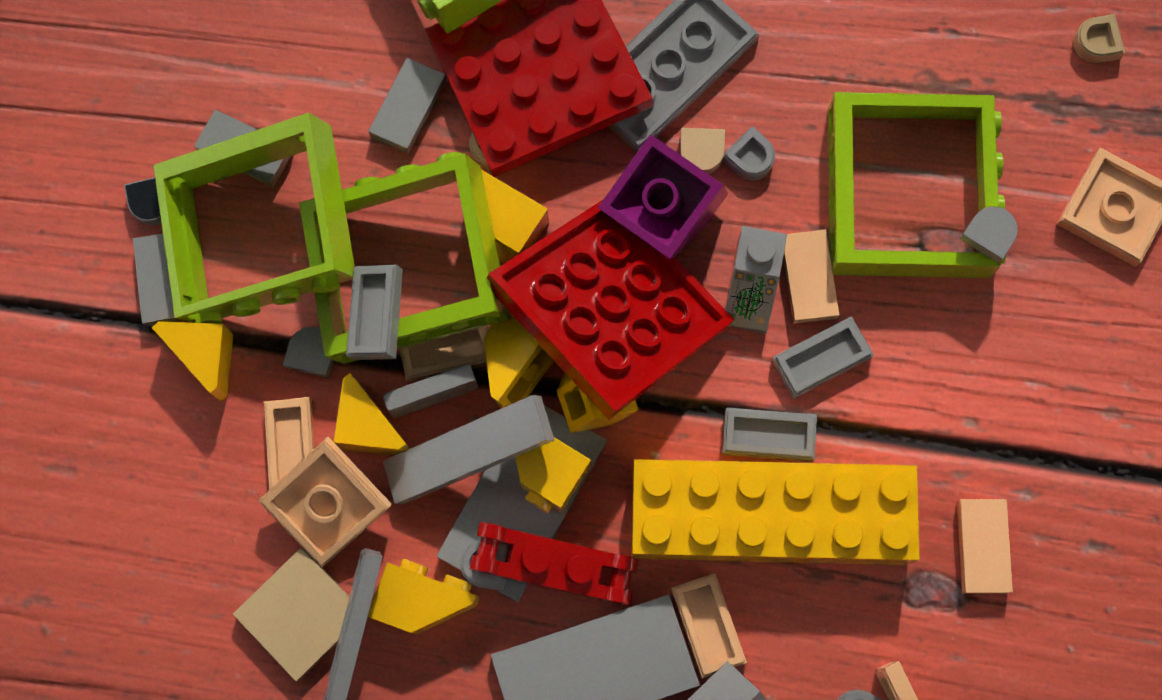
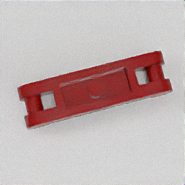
M479 522L476 537L481 538L477 555H472L469 570L630 606L632 591L628 590L631 573H636L639 559L508 529L496 524ZM499 543L509 545L505 562L496 560ZM602 567L613 569L610 586L599 584Z

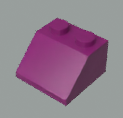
M650 134L598 206V209L672 260L704 229L727 197L728 192L721 182Z

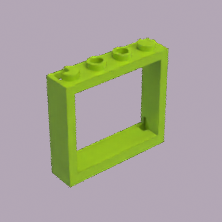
M834 92L828 107L829 247L833 275L990 278L1000 268L1001 264H1004L1006 255L1000 263H997L981 252L855 250L852 117L975 120L978 212L987 207L1005 209L1004 196L998 195V179H1001L1003 173L1002 153H997L996 138L1001 133L1002 116L1000 111H995L994 95Z
M308 112L154 165L175 318L192 323L221 324L222 318L232 315L237 317L252 316L261 312L260 307L272 303L276 305L296 303L300 300V295L312 291L327 293L338 290L341 287L340 283L353 279L355 264L332 127ZM307 151L325 263L208 298L193 188Z
M460 152L445 153L437 158V162L423 166L415 164L405 165L396 169V174L383 178H362L354 183L355 186L342 190L345 211L348 214L457 182L479 297L399 318L397 350L510 319L509 311L496 298L490 281L486 279L488 274L498 268L500 264L481 167L467 154ZM315 199L299 202L309 266L313 267L325 263ZM340 288L327 293L314 292L325 357L342 364L357 361L346 356L348 333Z

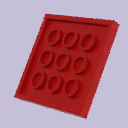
M502 0L448 34L439 23L425 28L427 37L493 177L653 107V98L602 0Z
M601 200L490 272L486 279L490 281L496 298L603 415L610 420L727 330L734 321V318L676 257L670 260L598 209V206L603 201Z

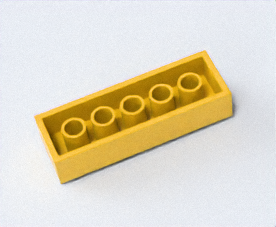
M634 459L631 557L660 560L909 565L920 560L917 465Z

